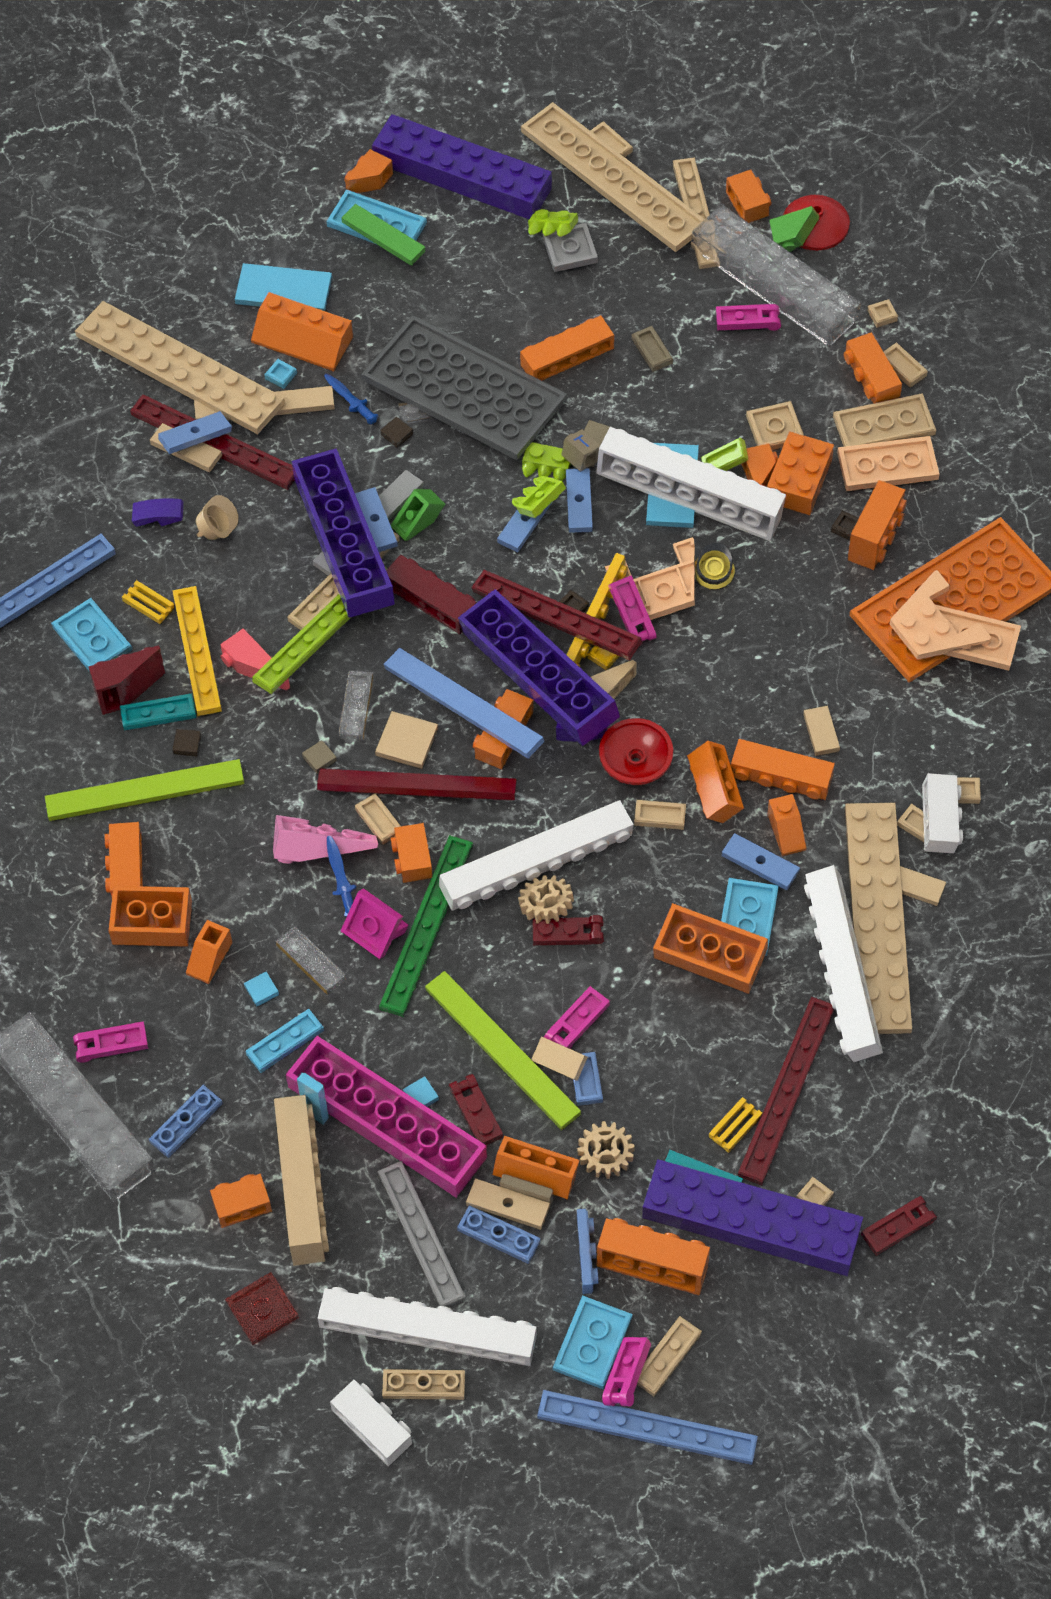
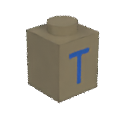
M583 429L574 434H569L565 438L562 456L580 472L597 463L601 445Z

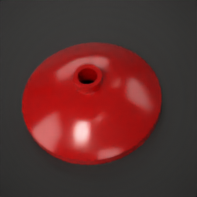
M807 195L794 200L785 209L783 215L812 206L819 214L818 222L804 244L799 246L801 248L815 251L830 249L841 243L848 234L850 225L849 215L842 204L833 198L824 195Z
M631 718L615 723L605 732L599 746V757L605 771L614 779L625 784L643 785L659 779L669 769L673 759V744L668 733L658 724L646 719ZM638 758L640 761L635 762L632 759Z

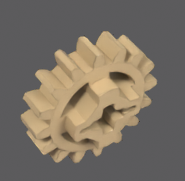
M543 875L542 880L539 881L537 878H533V884L525 883L526 890H520L521 897H518L521 912L523 915H527L528 920L535 917L536 923L545 919L546 924H549L552 918L559 921V915L567 916V909L573 908V892L570 884L566 885L565 879L557 881L556 876L547 879V876Z
M602 1121V1127L598 1128L595 1124H592V1132L584 1130V1138H579L580 1148H577L578 1156H582L580 1164H587L586 1172L590 1173L595 1170L597 1178L600 1177L601 1173H605L606 1178L610 1179V1173L614 1172L615 1175L620 1176V1168L628 1170V1162H633L634 1155L632 1152H634V1144H630L632 1142L631 1135L624 1136V1127L617 1130L615 1122L612 1123L611 1127H607L606 1122ZM620 1143L623 1146V1154H621L620 1150L618 1149ZM589 1146H591L592 1150L594 1151L592 1157L590 1156L588 1151Z

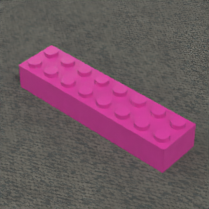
M319 1036L315 1037L286 1074L288 1088L298 1094L297 1078L302 1072L323 1084L329 1115L456 1198L487 1158L485 1144Z

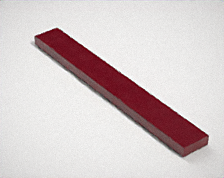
M142 394L130 410L131 416L157 428L162 423L175 428L196 420ZM228 434L203 442L220 450L222 453L221 459L286 490L295 481L291 464Z
M485 569L471 587L474 593L483 597L496 589L522 614L629 661L642 643L641 637Z
M320 769L317 790L515 800L517 779Z
M811 996L738 1171V1177L761 1186L763 1185L834 1013L831 1003Z

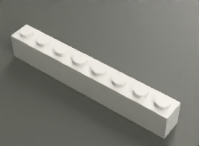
M619 800L443 873L439 878V887L452 911L458 908L465 909L474 901L489 899L498 891L503 889L510 890L524 880L531 881L548 870H558L567 862L579 861L586 854L594 851L601 852L610 844L615 842L622 843L632 836L634 824Z
M834 865L805 874L807 884L804 885V889L808 899H811L812 906H809L811 917L817 923V928H814L817 941L821 942L822 950H819L822 963L826 964L827 972H824L828 987L832 988L833 994L829 995L833 1009L837 1010L838 1016L834 1019L838 1031L842 1032L843 1039L840 1040V1046L843 1054H848L853 1062L883 1053L841 875Z
M340 1287L324 1289L318 1314L319 1328L531 1366L537 1337L536 1326H532L531 1323L526 1321L514 1323L508 1322L499 1316L481 1317L472 1311L459 1313L453 1312L451 1308L444 1306L431 1308L427 1307L424 1303L416 1301L409 1304L400 1302L399 1299L394 1297L376 1298L367 1292L354 1294Z

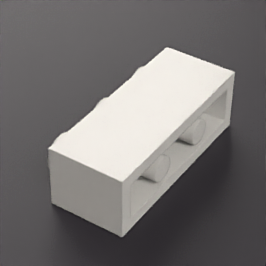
M928 773L922 784L924 851L954 853L958 844L961 845L963 840V830L959 829V822L962 819V808L958 807V800L961 797V786L957 785V776Z
M353 1380L330 1401L331 1409L387 1466H390L412 1444L410 1435L412 1432L403 1421L397 1422L391 1416L393 1413L385 1403L381 1402L379 1404L372 1398L374 1394L364 1383L359 1385Z

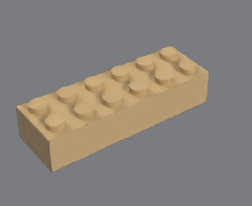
M306 1095L274 1099L289 1247L293 1266L325 1262L324 1252H329V1244L326 1232L327 1226L323 1206L324 1199L320 1179L321 1172L318 1160L312 1104H307Z

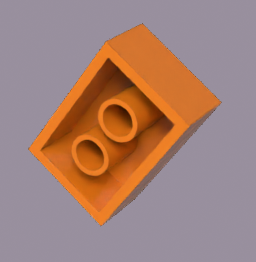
M789 431L767 485L770 489L774 488L786 494L783 508L811 515L832 462L834 444Z
M878 480L851 533L848 561L872 570L875 569L878 562H883L887 552L885 547L887 544H892L896 534L894 530L896 526L900 527L904 520L905 514L903 511L907 500H904L905 489Z
M113 886L109 923L112 945L188 946L192 909L190 889L188 887Z

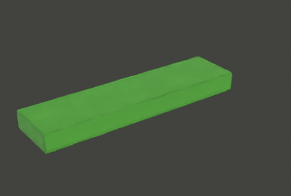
M356 203L341 217L343 224L411 266L426 252L425 246Z

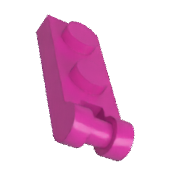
M776 304L717 306V330L768 328L772 331L781 328V320L778 318L780 314L779 306Z
M632 575L609 584L608 587L626 630L641 637L642 641L655 639L656 632ZM642 623L644 630L638 633L635 626Z
M590 986L547 1031L544 1038L571 1049L582 1034L610 1006V1001ZM562 1031L568 1034L565 1039L559 1036Z
M144 1021L82 1032L73 1036L74 1045L77 1046L78 1050L75 1053L76 1061L79 1063H85L94 1058L148 1049ZM94 1042L95 1047L88 1048L87 1045Z
M647 1337L623 1338L602 1395L605 1406H615L616 1403H619L621 1406L633 1405L634 1391L651 1347Z

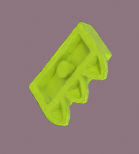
M545 209L535 211L528 220V233L534 235L542 230L543 235L548 236L557 231V235L562 237L570 233L578 223V214L569 213L568 211L548 212Z
M532 442L525 450L522 459V471L525 477L531 476L536 469H538L539 477H549L553 472L554 479L564 481L566 469H570L571 463L562 456L563 448Z
M546 476L534 478L533 482L537 487L524 488L523 494L526 497L513 498L512 503L517 508L519 514L536 518L566 489L563 481Z

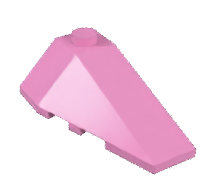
M276 815L273 854L274 859H278L282 863L290 864L293 861L301 862L328 857L327 836H332L341 854L378 847L375 835L349 829L337 832L331 825L322 824V826L315 827L308 825L309 820Z

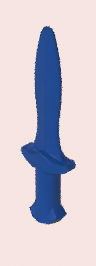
M329 374L324 375L329 385L349 402L350 412H359L367 420V424L371 425L377 422L378 414H374L366 407L367 399L359 400L336 378Z
M327 836L328 857L337 881V891H333V895H341L345 907L344 916L347 917L353 904L351 892L357 886H351L347 880L338 846L332 836Z

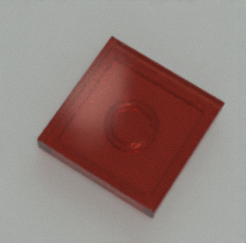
M272 1272L225 1299L226 1304L252 1345L299 1318Z

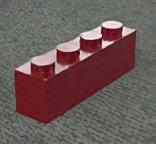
M400 554L386 570L393 586V592L460 635L463 630L458 617L477 603L475 599L468 594L464 595L458 591L453 584L445 583L434 572L426 571L415 560L407 559Z

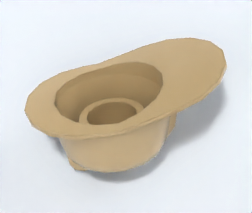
M216 495L206 503L196 517V525L199 529L198 537L204 536L209 540H216L218 538H226L238 524V513L228 498Z

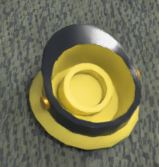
M711 543L705 546L695 561L696 581L706 588L720 589L727 586L734 577L735 567L729 548L721 543Z

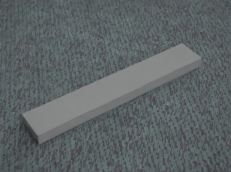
M407 470L379 495L388 520L403 507L414 489H422L424 487V482ZM322 551L313 560V566L329 576L331 572Z
M402 1161L379 1170L378 1176L438 1305L451 1307L465 1301L466 1298Z

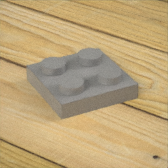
M586 223L575 225L570 233L562 237L557 235V231L548 236L543 235L554 272L598 263V256Z

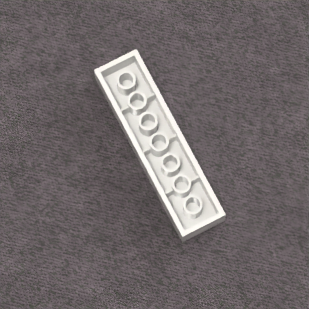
M610 427L599 448L596 474L652 496L687 507L698 514L771 542L781 520L786 494L781 493L779 490L762 486L754 480L744 479L733 472L718 469L710 463L700 462L689 455L674 452L666 446L656 445L645 438L630 435L622 429Z

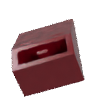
M159 645L146 647L138 652L123 654L118 658L99 661L92 666H88L102 715L120 710L121 705L131 704L165 674Z

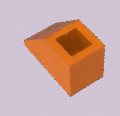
M369 149L364 156L359 158L353 170L348 171L344 180L346 189L355 193L381 189L393 175L392 160Z
M209 920L205 922L195 940L186 975L207 984L210 983L232 945L230 929Z

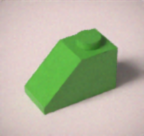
M810 206L770 219L774 245L781 252H791L796 247L802 246L818 222L819 214Z
M414 489L392 522L391 527L405 541H408L434 523L445 503L431 489Z

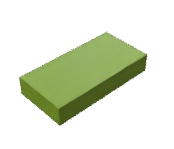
M740 437L702 456V462L710 463L718 469L727 471L747 461L748 455L745 440Z

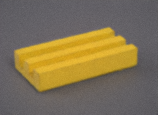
M137 580L134 582V587H130L128 593H124L122 596L123 602L158 624H161L175 608L173 602ZM134 596V597L138 598L139 600H141L142 602H144L147 606H149V607H151V608H154L155 610L159 611V612L162 613V614L159 615V614L155 613V612L152 611L151 609L147 608L146 606L142 605V604L139 603L138 601L134 600L132 597Z
M742 1097L709 1133V1138L729 1153L762 1116V1112L754 1109L755 1106L751 1103L748 1104L746 1099ZM742 1108L745 1109L737 1117V1119L725 1130V1132L720 1137H718L717 1135L738 1114V1112ZM751 1114L752 1117L728 1144L724 1142L741 1122Z

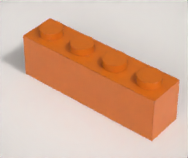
M600 315L594 319H588L576 327L568 328L558 335L550 336L540 343L527 346L524 350L520 351V364L527 374L543 381L614 349V334Z
M738 739L731 768L734 777L739 780L757 782L765 787L773 786L783 789L788 793L804 794L811 799L826 800L835 763Z

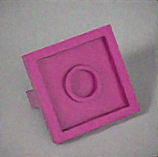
M363 888L358 891L341 932L381 959L386 955L392 940L406 933L409 925L402 920V915Z

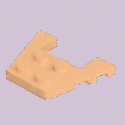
M693 537L673 544L679 564L633 579L650 620L695 606V543ZM610 565L605 566L606 572ZM629 568L627 570L625 578L631 576Z
M938 570L930 575L890 619V626L917 660L947 654L948 651L954 649L966 650L978 644H982V646L989 645L992 640L980 623L961 633H957L935 606L932 600L949 591L950 586Z

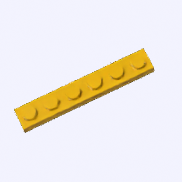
M615 554L586 614L600 620L606 617L609 610L608 603L610 599H613L608 585L625 578L628 566H625L624 555ZM575 637L567 652V656L579 667L582 657L586 658L589 652V643Z
M193 586L172 590L197 715L222 712L197 588Z

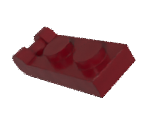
M592 915L590 917L559 918V921L552 918L549 924H546L545 919L536 923L535 918H533V946L601 944L604 942V933L601 932V927L604 925L603 917ZM584 929H591V932L584 933Z
M470 1074L461 1082L457 1083V1081L450 1083V1091L474 1138L485 1145L502 1139L503 1133L478 1086L475 1076ZM470 1089L472 1094L464 1098L462 1092Z
M919 1196L861 1231V1236L875 1256L921 1228L931 1225L937 1219V1216L933 1211L928 1210L926 1201L922 1196ZM917 1211L920 1217L916 1219L912 1214L913 1212Z

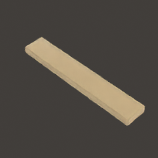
M695 157L673 160V169L682 202L708 221V228L692 239L699 269L722 266Z
M332 386L275 392L285 398L284 406L276 415L335 409ZM194 400L196 420L217 413Z
M393 532L398 542L400 540L399 535ZM390 549L379 552L380 557L382 558ZM332 574L287 617L288 622L302 630L339 594Z

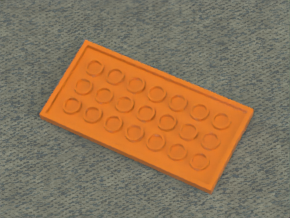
M1000 517L850 610V617L910 683L951 657L942 654L917 660L890 626V619L934 571L938 570L950 585L949 591L932 600L935 605L1004 622L1051 593V571Z

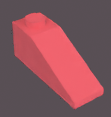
M241 629L220 644L222 651L221 659L227 667L232 666L237 673L251 678L271 659L244 629ZM289 678L279 688L288 690L290 688Z

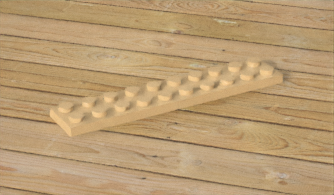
M553 102L521 126V132L673 251L677 252L708 228V221Z
M104 301L75 330L76 337L183 395L198 401L215 412L221 411L224 417L257 435L285 404V398Z
M895 803L845 804L852 924L878 1034L911 1033L912 1020Z

